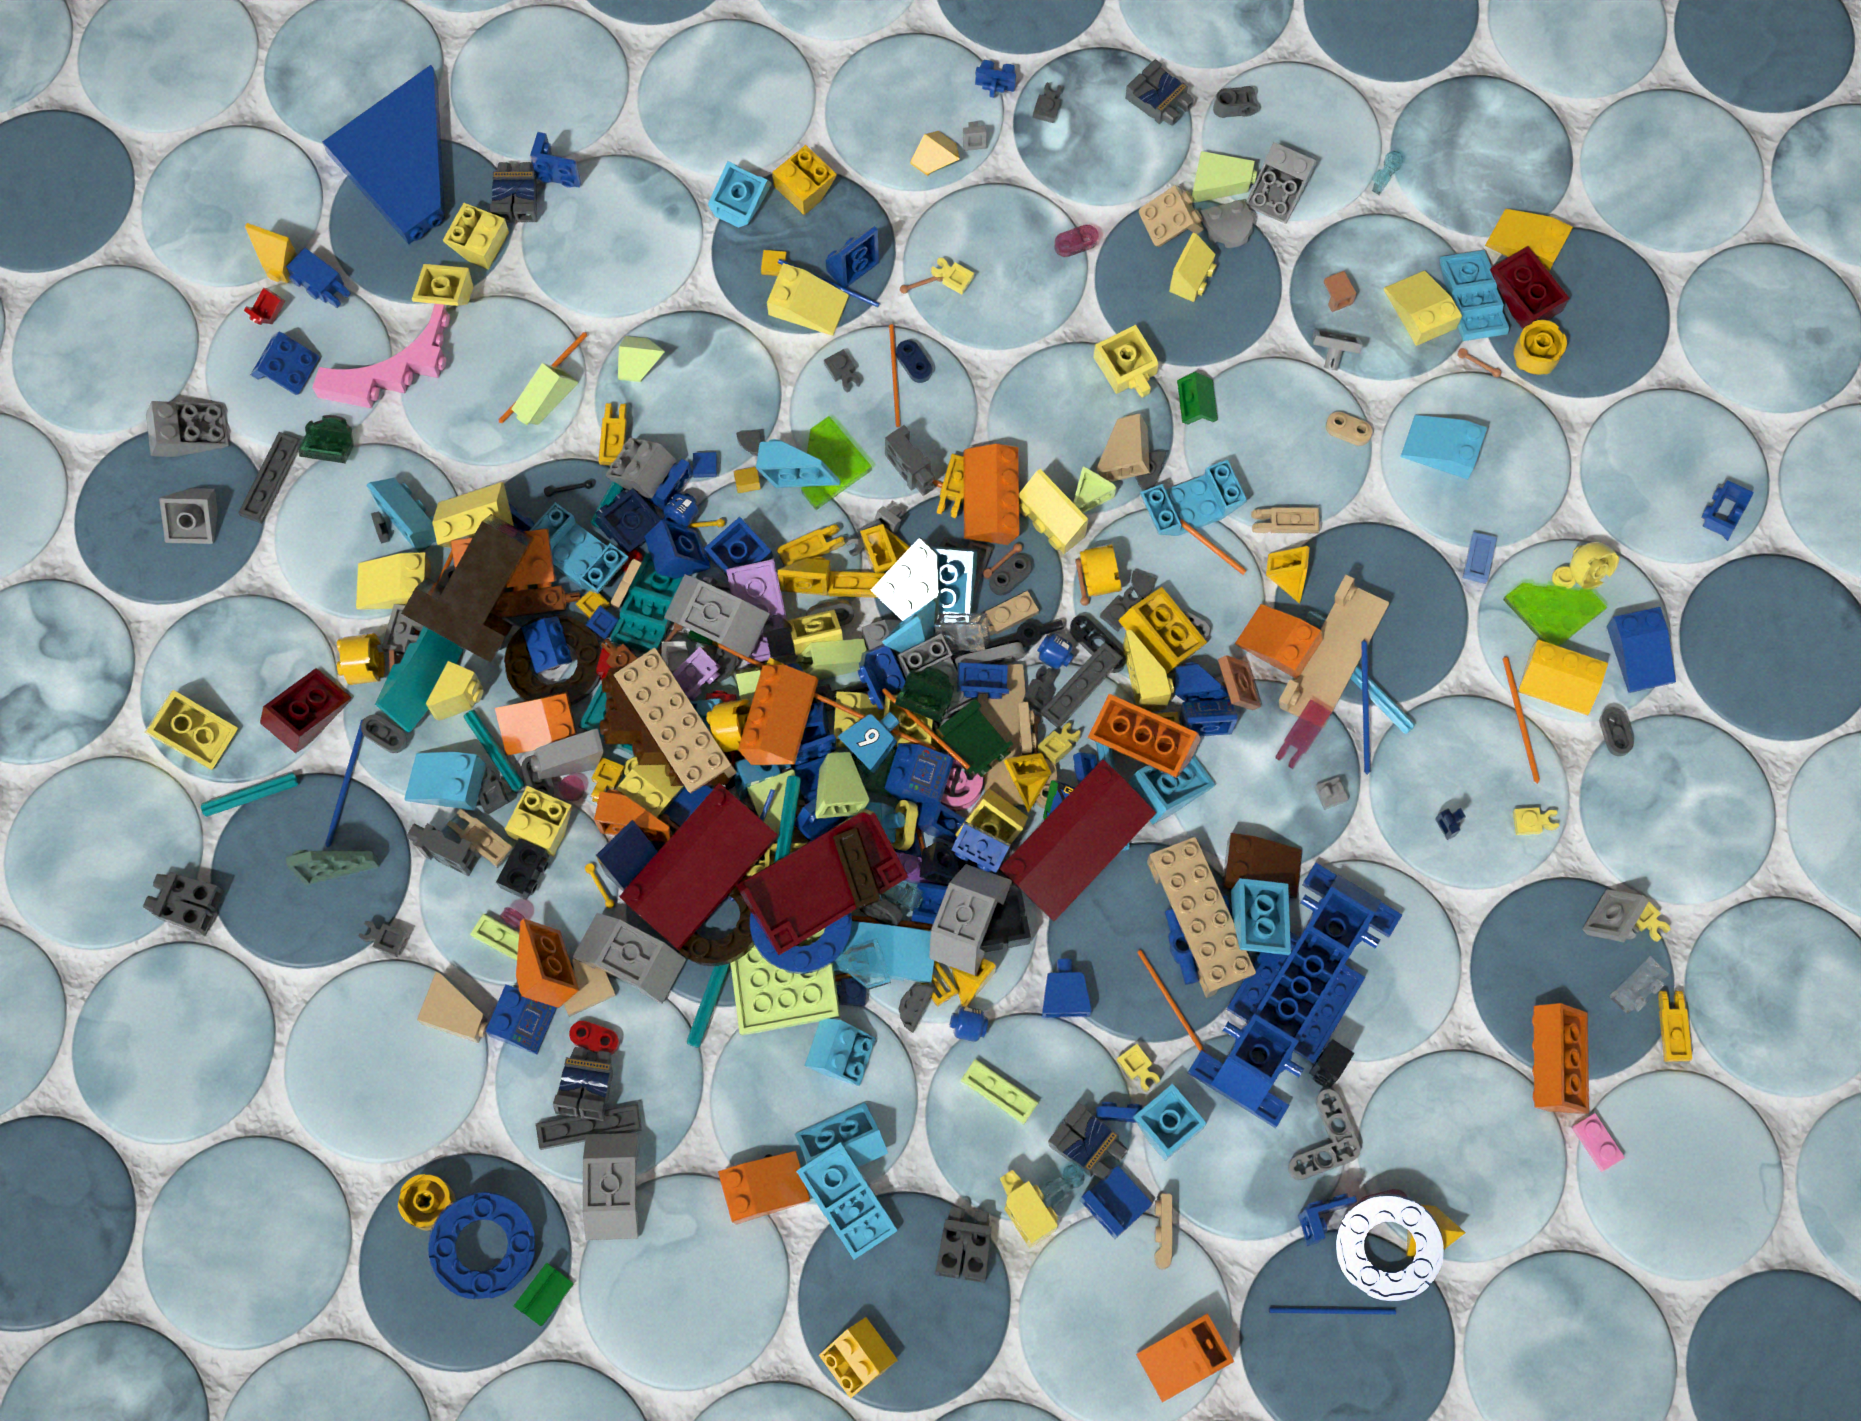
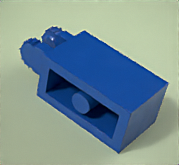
M304 248L286 266L291 275L289 279L296 286L300 287L302 285L305 287L306 292L315 300L319 298L324 303L328 301L331 305L338 308L341 303L333 295L336 292H339L346 298L351 295L350 291L343 286L344 282L340 274L307 248Z

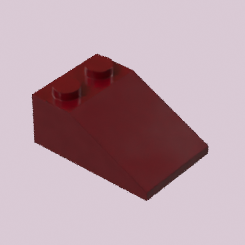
M1529 246L1490 269L1511 315L1522 329L1534 321L1549 320L1561 313L1570 299Z
M315 668L263 706L260 724L294 753H297L312 742L352 698Z

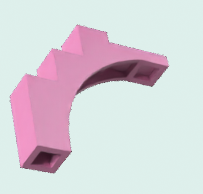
M435 304L430 321L423 332L408 347L385 361L356 369L319 367L312 387L317 397L372 409L374 401H377L379 397V388L405 393L407 386H410L412 383L413 373L439 378L440 371H443L446 366V357H444L441 350L444 340L443 331L450 322V315L447 313L445 305Z

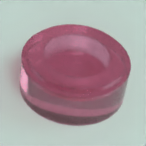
M570 775L562 779L559 784V791L565 800L577 801L583 796L585 787L579 777Z
M505 907L500 914V917L506 923L517 929H520V921L525 918L518 911L509 907Z

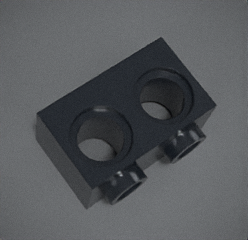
M519 838L496 881L499 888L527 900L529 894L533 895L537 889V879L540 873H544L548 868L550 859H548L547 851ZM531 854L537 856L533 863H525L527 856ZM517 877H525V881L522 885H513V882Z
M935 842L922 851L919 877L948 887L950 881L965 864L977 868V863L970 859L968 861L960 859L946 843Z
M1332 1039L1320 1054L1309 1074L1314 1076L1312 1079L1319 1085L1332 1087L1340 1078L1355 1053Z

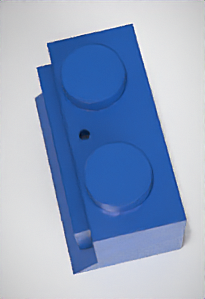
M1728 480L1723 488L1718 486L1712 497L1715 500L1714 505H1708L1701 517L1705 519L1703 527L1722 535L1728 541L1754 492ZM1725 498L1736 503L1726 522L1715 517Z

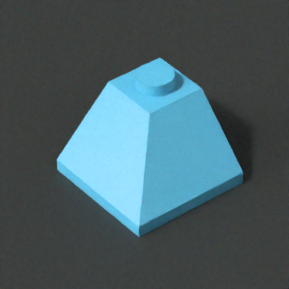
M932 599L900 622L882 643L889 648L903 653L929 640L934 630L935 601Z

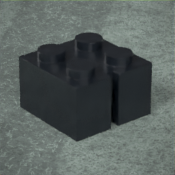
M1021 889L1008 891L1004 904H996L980 949L984 952L1003 949V944L1006 943L1008 948L1030 944L1031 934L1027 915L1025 916Z

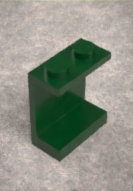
M976 698L941 725L935 732L942 741L971 766L967 770L961 765L972 779L977 775L983 777L992 769L990 764L996 759L999 762L1004 760L1011 754L1009 749L1013 745L1011 740L1006 743L980 712L981 704Z

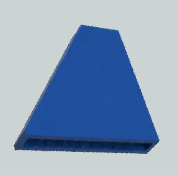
M429 65L322 141L327 154L408 244L419 240L424 233L431 228L437 227L445 219L438 80L432 65Z

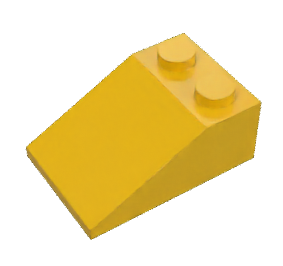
M1505 208L1485 246L1507 257L1529 246L1545 268L1550 271L1573 227L1550 216Z

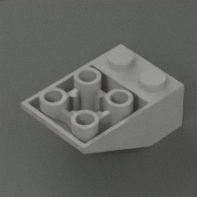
M1273 142L1246 201L1248 208L1287 224L1317 163L1316 160Z
M151 401L146 413L151 456L177 457L229 446L223 403Z

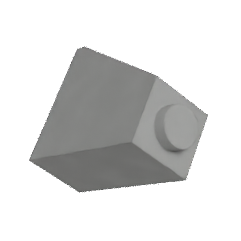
M598 729L536 748L534 756L531 757V766L533 772H537L539 780L596 770L604 752Z

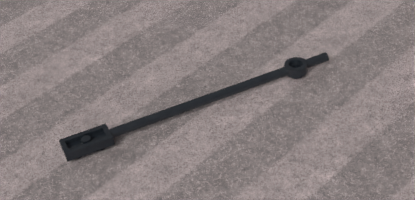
M1062 620L1039 627L1034 623L1025 622L1018 627L1014 635L953 653L950 658L955 663L954 660L959 656L1016 642L1022 643L1025 648H1031L1038 643L1040 636L1062 630L1064 626ZM1029 630L1033 633V636L1026 637L1024 632ZM860 682L831 691L830 685L827 684L817 687L815 693L835 702L837 692L860 693L869 690L867 683ZM813 698L812 703L823 702L816 698ZM824 702L826 712L836 708Z

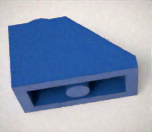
M1189 662L1185 663L1184 666L1176 667L1175 695L1186 702V700L1192 698L1204 700L1229 696L1227 688L1198 663Z
M919 802L916 828L928 835L955 843L958 837L955 834L965 818L941 803Z

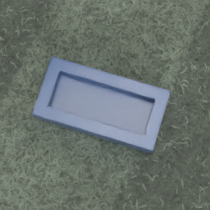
M1473 532L1462 578L1486 584L1497 537Z

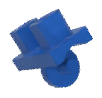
M983 60L980 67H976L975 85H980L982 89L989 90V97L994 98L996 92L1004 93L1005 90L1015 91L1016 74L1014 65L1004 64L1002 71L994 70V62Z

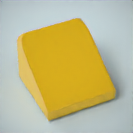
M756 467L733 471L737 493L761 489Z

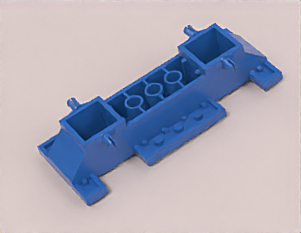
M1317 863L1312 867L1302 886L1319 895L1322 899L1317 902L1305 894L1300 904L1311 909L1313 912L1311 920L1300 937L1290 931L1291 954L1283 955L1261 952L1253 964L1256 971L1255 975L1244 979L1226 1009L1248 1024L1242 1029L1229 1023V1021L1222 1031L1236 1038L1234 1047L1225 1062L1221 1063L1201 1050L1188 1071V1074L1274 1128L1278 1126L1290 1105L1268 1091L1279 1074L1285 1069L1298 1078L1300 1077L1304 1068L1291 1061L1293 1051L1313 1064L1316 1062L1366 978L1346 966L1347 959L1361 941L1376 949L1381 939L1368 933L1369 926L1389 938L1402 917V914L1382 903V900ZM1336 925L1340 929V934H1332L1328 926ZM1255 1050L1261 1051L1265 1057L1264 1061H1255L1252 1057V1052Z

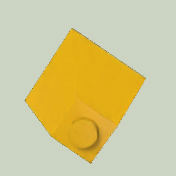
M247 223L245 228L267 277L276 282L283 281L288 283L291 275L286 266L297 256L290 239Z
M823 557L805 558L778 569L781 592L828 596L831 571L830 560H826Z

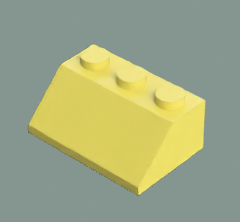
M1041 469L1036 471L1019 493V512L1025 517L1028 516L1033 521L1035 529L1039 533H1044L1049 538V543L1055 550L1059 549L1065 554L1085 538L1088 518Z
M500 482L438 502L432 521L437 545L452 548L451 540L473 538L481 522L490 514L514 526L504 483Z

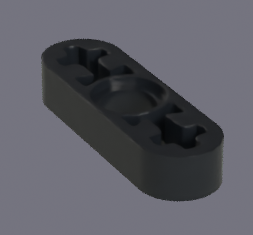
M1077 616L1072 619L1070 624V634L1091 655L1096 652V649L1091 646V642L1094 639H1101L1123 657L1122 661L1111 673L1122 671L1126 663L1124 652L1089 618ZM1076 624L1080 626L1086 625L1085 632L1083 630L1076 631Z

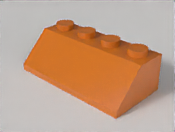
M991 444L965 449L964 539L1009 545L1019 536L1018 447Z
M787 665L762 666L738 747L739 752L751 765L795 764L816 691L817 677Z
M1108 694L1088 735V738L1175 778L1180 775L1191 761L1201 740L1197 732L1111 694Z
M1562 1003L1534 1006V1015L1532 1016L1534 1026V1040L1532 1042L1534 1051V1065L1532 1069L1534 1076V1107L1548 1112L1589 1114L1588 1013Z

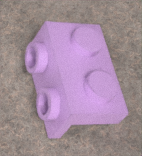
M700 646L673 672V675L687 698L693 701L703 692L700 687L705 682L710 685L720 675L717 670L721 666Z

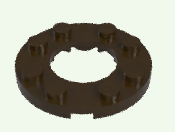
M565 615L552 616L559 618L566 643L575 650L578 657L574 674L566 681L555 684L543 683L532 674L530 668L531 656L522 628H520L513 635L507 646L504 663L507 679L512 689L521 699L527 701L567 691L570 705H574L584 699L594 689L600 678L596 669L601 648L595 635L585 624ZM539 617L536 618V619H533V620L529 621L528 623H526L525 625H523L522 627H524V626H526V625H528V624H531V623H533V622H536V621H538V620H541V619H539Z
M745 875V876L739 881V883H741V882H743L744 880L748 879V877ZM737 886L728 894L739 906L740 918L736 928L727 937L719 940L705 939L695 931L681 949L678 950L690 961L704 966H722L740 959L753 948L754 942L750 931L751 911Z

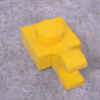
M601 757L591 778L592 782L597 783L591 794L593 802L598 803L600 791L606 792L608 788L616 789L624 772L623 765Z

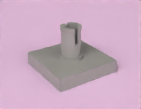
M1314 329L1313 344L1328 347L1324 368L1330 369L1332 359L1334 358L1332 370L1337 371L1342 350L1360 354L1362 348L1360 338Z
M1607 889L1582 930L1589 936L1625 942L1626 939H1633L1636 937L1634 932H1639V928L1635 923L1649 901L1644 895Z

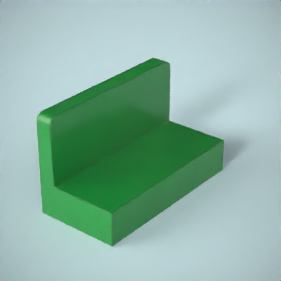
M1197 372L1178 379L1177 385L1182 423L1189 425L1202 418L1211 422L1217 421L1213 380Z
M546 1263L513 1307L528 1316L539 1326H543L574 1284L554 1267Z

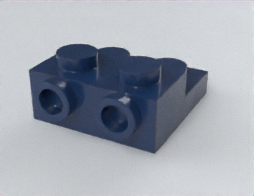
M633 488L627 493L624 490L613 499L615 502L611 506L605 504L596 512L597 518L594 521L609 539L613 538L627 555L645 541L644 536L661 521Z

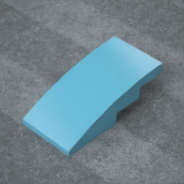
M1485 250L1440 257L1439 261L1446 291L1462 314L1458 325L1462 340L1468 341L1508 334L1509 326L1502 312L1504 304L1490 271L1492 267Z
M852 921L847 945L841 955L833 962L834 971L871 978L883 977L900 981L906 979L930 984L934 960L929 958L931 931Z
M841 1142L796 1171L853 1260L898 1231Z

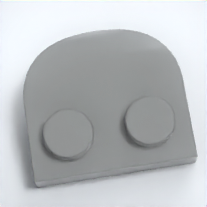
M1244 199L1200 210L1203 223L1208 230V239L1213 244H1216L1217 241L1224 243L1226 248L1238 247L1247 243L1248 237L1253 234V216Z

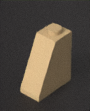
M1140 414L1119 418L1115 423L1097 466L1099 475L1109 482L1150 473L1148 427Z
M435 972L417 1020L422 1025L479 1043L480 1038H484L486 1035L485 1031L489 1024L487 1023L488 1019L441 973Z

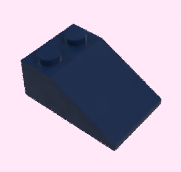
M631 820L596 854V857L605 875L624 891L658 851L638 825Z

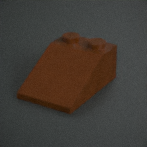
M1230 833L1227 840L1222 888L1232 890L1239 878L1288 884L1289 898L1296 899L1302 850L1256 836Z

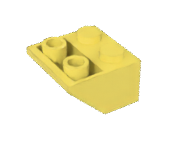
M463 203L443 242L468 262L489 270L508 236L509 230L504 218Z
M527 786L505 831L510 838L517 841L519 838L545 849L548 855L554 857L565 835L572 805Z

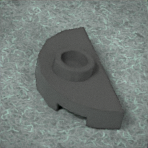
M1155 451L1149 453L1150 473L1135 476L1142 491L1155 487L1166 452Z
M718 648L713 659L721 666L717 670L720 675L712 683L721 682L729 678L737 668L739 657Z
M915 986L908 990L900 1001V1019L904 1027L914 1033L935 989L934 986Z

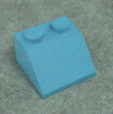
M1173 1083L1133 1116L1148 1142L1164 1161L1169 1159L1203 1130L1207 1124Z

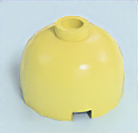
M1600 542L1581 545L1573 552L1569 567L1571 575L1574 577L1575 582L1583 589L1593 590L1603 584L1600 581L1606 575L1610 577L1614 573L1619 563V556L1616 555L1617 553L1612 548Z

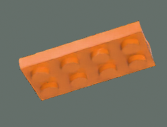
M547 528L523 531L534 537L507 587H513L514 591L527 590L530 584H537V588L551 587V582L557 581V577L554 573L549 530ZM472 538L451 540L455 569Z

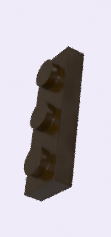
M854 828L833 836L856 908L861 909L882 901L859 829Z

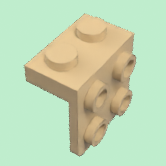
M1176 185L1139 209L1140 217L1154 245L1157 247H1161L1187 229L1196 234L1204 230L1201 221H1203L1202 216L1191 204L1194 202L1191 194L1187 190L1183 191Z

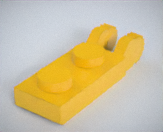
M606 403L599 449L600 465H611L625 444L627 427L626 404H620L619 418H612L613 407L611 403Z
M951 454L939 496L941 498L937 509L938 514L942 515L946 499L955 501L954 506H952L951 517H957L960 503L964 499V456Z
M833 524L777 547L776 550L784 567L805 558L812 559L813 557H820L830 551H834L845 545V538L839 537L826 542L825 538H829L840 531L838 525Z
M1659 991L1658 1004L1664 1062L1691 1061L1692 1050L1688 1012L1685 1009L1683 992H1674L1675 1009H1669L1667 992Z

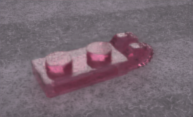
M1310 699L1284 739L1285 742L1275 758L1280 761L1285 757L1290 746H1293L1298 751L1290 759L1288 767L1294 769L1303 754L1307 753L1332 712Z

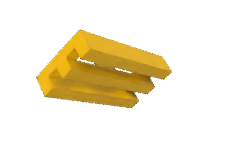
M934 961V968L950 990V992L946 993L932 973L931 981L942 996L938 998L934 991L932 993L931 999L938 1008L942 1003L956 996L958 990L940 964ZM920 982L922 985H929L928 983Z

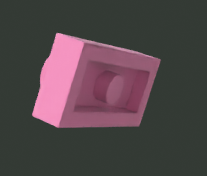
M1595 1113L1572 1127L1601 1172L1625 1158Z

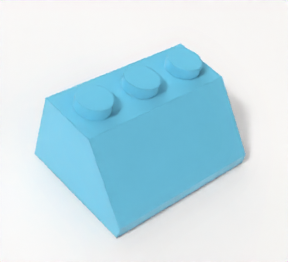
M395 478L370 482L366 485L379 508L418 553H421L436 542L432 523L434 517H428L424 513L426 508L419 499L414 501L411 498L412 492L404 482L399 484Z
M865 1102L795 1133L807 1164L840 1142L857 1167L888 1154L881 1133Z

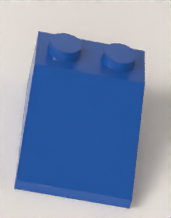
M1661 607L1613 617L1606 627L1628 693L1675 683L1676 678L1669 633Z

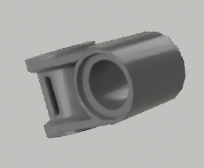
M1244 86L1241 88H1223L1219 90L1213 105L1214 114L1220 118L1254 115L1258 111V105L1254 101L1255 89L1251 86Z

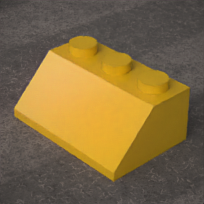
M1160 587L1132 606L1118 620L1126 631L1132 630L1165 669L1166 674L1176 669V667L1180 666L1207 644V641L1163 587Z
M1537 640L1530 650L1518 692L1588 716L1602 686L1608 663Z

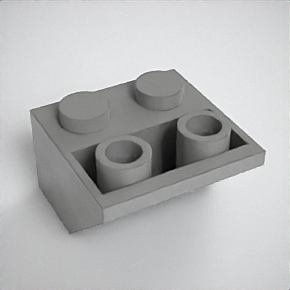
M629 438L623 445L616 460L612 462L605 476L629 491L633 488L640 496L653 498L658 486L663 482L676 459L660 443Z

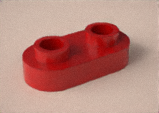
M578 1021L571 1026L569 1031L570 1039L574 1045L594 1053L604 1051L612 1055L619 1048L620 1042L617 1034L602 1026L587 1021ZM585 1029L586 1035L578 1037L579 1030ZM608 1037L610 1038V1043L606 1046L602 1045V1039Z

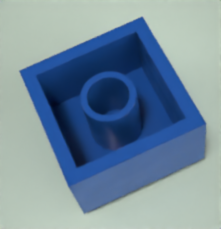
M740 516L704 547L707 556L726 576V569L763 562L773 558L772 551Z

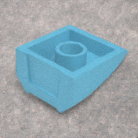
M727 161L708 202V206L715 217L738 228L747 225L753 218L772 183Z

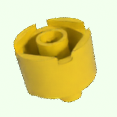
M1537 320L1526 326L1514 346L1516 366L1531 374L1551 373L1559 363L1567 347L1566 336L1558 329L1559 326L1547 320Z
M1112 544L1085 549L1080 552L1089 597L1122 591Z
M375 633L348 636L337 640V649L340 653L337 671L340 676L344 675L349 685L380 682V678L384 677V653L378 651L377 645H381V642Z
M748 699L718 703L713 707L712 711L707 712L706 718L711 727L712 736L723 752L738 751L750 710L748 704L750 701Z
M425 1174L416 1175L402 1186L398 1209L406 1222L421 1230L429 1231L432 1229L439 1214L456 1200L452 1188L439 1177ZM426 1197L431 1199L428 1207L423 1206L425 1205L424 1199Z

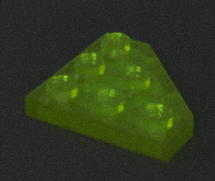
M830 416L810 429L807 454L823 461L840 479V485L806 486L801 488L804 497L817 510L872 471V466Z
M1524 582L1503 599L1541 641L1559 647L1607 608L1593 591L1589 589L1572 590L1566 589L1567 587L1552 585L1544 587Z

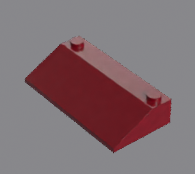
M1102 759L999 868V871L1012 880V883L1018 889H1021L1054 922L1153 818L1156 812L1121 775Z
M719 783L619 897L675 948L680 950L775 842L779 835Z
M864 809L736 885L749 910L778 955H781L857 909L833 836L854 828L859 829L880 894L909 878L875 812Z

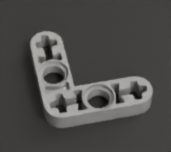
M1323 1090L1316 1098V1107L1331 1143L1298 1155L1289 1162L1288 1172L1296 1180H1304L1354 1161L1360 1155L1359 1142L1340 1096L1334 1090ZM1324 1095H1327L1329 1099H1334V1102L1331 1104L1333 1112L1338 1109L1340 1113L1327 1118L1326 1114H1329L1331 1111L1328 1105L1322 1104V1101L1325 1099ZM1340 1119L1344 1122L1345 1129L1342 1133L1333 1131L1331 1128L1332 1120ZM1345 1143H1347L1348 1147L1353 1146L1352 1157L1345 1153L1338 1157L1340 1162H1337L1336 1153L1332 1147H1335V1151L1338 1152L1345 1148ZM1320 1152H1327L1330 1155V1165L1322 1166L1319 1164L1317 1156ZM1308 1156L1312 1157V1164L1317 1169L1316 1171H1313V1166H1310L1304 1170L1303 1175L1300 1171L1295 1172L1296 1161H1299L1300 1164H1306L1310 1162Z

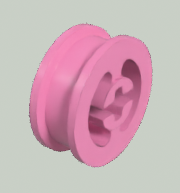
M947 754L954 759L952 767L964 769L952 755ZM956 768L950 770L945 790L949 794L952 789V782L956 777ZM961 770L959 783H957L955 788V796L961 795L965 791L968 793L961 797H950L943 793L941 804L952 811H962L971 807L981 795L983 777L977 775L972 780H968L965 772Z

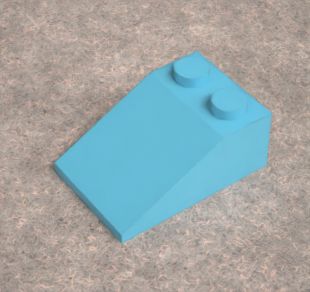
M1415 415L1400 457L1468 480L1474 469L1487 427L1466 420Z
M771 439L769 442H760L756 469L775 488L840 485V479L823 461L777 439Z
M931 546L938 553L940 621L970 624L976 578L977 549Z
M460 752L416 753L404 800L475 811L486 763L476 754Z
M1194 755L1177 778L1147 765L1139 769L1127 782L1156 812L1150 820L1152 825L1171 816L1216 785Z
M1239 878L1231 890V910L1240 950L1290 955L1288 884Z

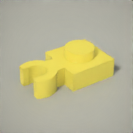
M939 257L937 264L942 269L932 266L931 274L935 277H944L942 284L962 295L973 280L974 273L956 262L950 267L945 259Z
M1067 723L1063 726L1061 734L1053 731L1038 744V751L1056 765L1072 750L1071 743H1075L1080 739L1081 731L1077 730L1074 734H1069L1071 724Z
M1540 808L1514 809L1516 835L1541 834L1543 832L1542 827L1551 831L1556 830L1559 827V823H1550L1548 818L1555 817L1558 813L1556 810H1549L1545 814H1540Z
M1648 902L1635 925L1641 932L1647 928L1650 937L1658 942L1662 937L1657 933V928L1662 929L1665 933L1669 932L1671 928L1666 922L1657 919L1661 913Z
M1138 1044L1116 1059L1131 1081L1138 1076L1140 1087L1144 1092L1149 1091V1087L1145 1083L1146 1079H1153L1156 1084L1160 1082L1157 1074L1148 1071V1068L1153 1064Z

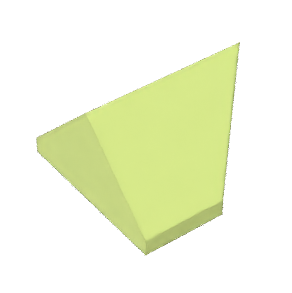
M625 336L619 345L618 380L641 382L642 378L665 351L648 338Z
M1083 466L1073 503L1082 513H1085L1114 498L1116 487L1113 483Z

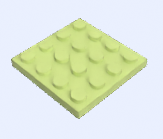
M825 928L796 946H808L818 941ZM755 945L747 954L731 963L740 1035L814 1023L828 1018H841L833 963L824 969L812 973H789L768 963L760 955Z

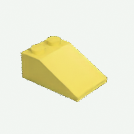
M783 263L767 301L768 315L833 336L849 295L806 270Z
M1425 270L1383 289L1416 346L1457 329L1462 318V314L1452 297Z
M399 553L358 563L356 609H393L394 604L406 606L414 589L426 578L430 579L431 562L426 553Z
M1127 630L1122 648L1126 655V665L1135 704L1150 712L1167 709L1168 702L1171 700V693H1174L1172 679H1167L1165 669L1132 630Z
M171 690L144 733L212 770L238 728L175 690Z
M637 763L616 789L622 792V795L627 796L660 819V816L685 786H671L670 779L665 774V765H638Z

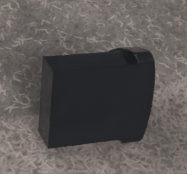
M777 615L772 616L763 628V637L767 638L771 658L795 653L790 633L793 631L792 626L786 619Z

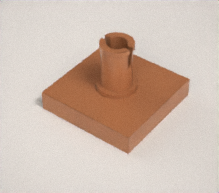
M1227 655L1219 658L1218 661L1225 681L1221 684L1227 688L1231 704L1250 710L1260 708L1261 704L1248 662Z

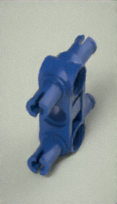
M1222 896L1228 908V911L1232 917V911L1230 908L1228 897ZM1173 909L1165 911V915L1170 929L1168 934L1170 952L1175 962L1180 964L1185 985L1196 983L1199 981V976L1190 948L1187 951L1177 949L1176 942L1183 941L1187 943Z

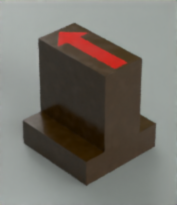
M490 514L479 525L446 587L426 578L414 589L401 614L491 663L513 627L512 624L492 614L534 537Z

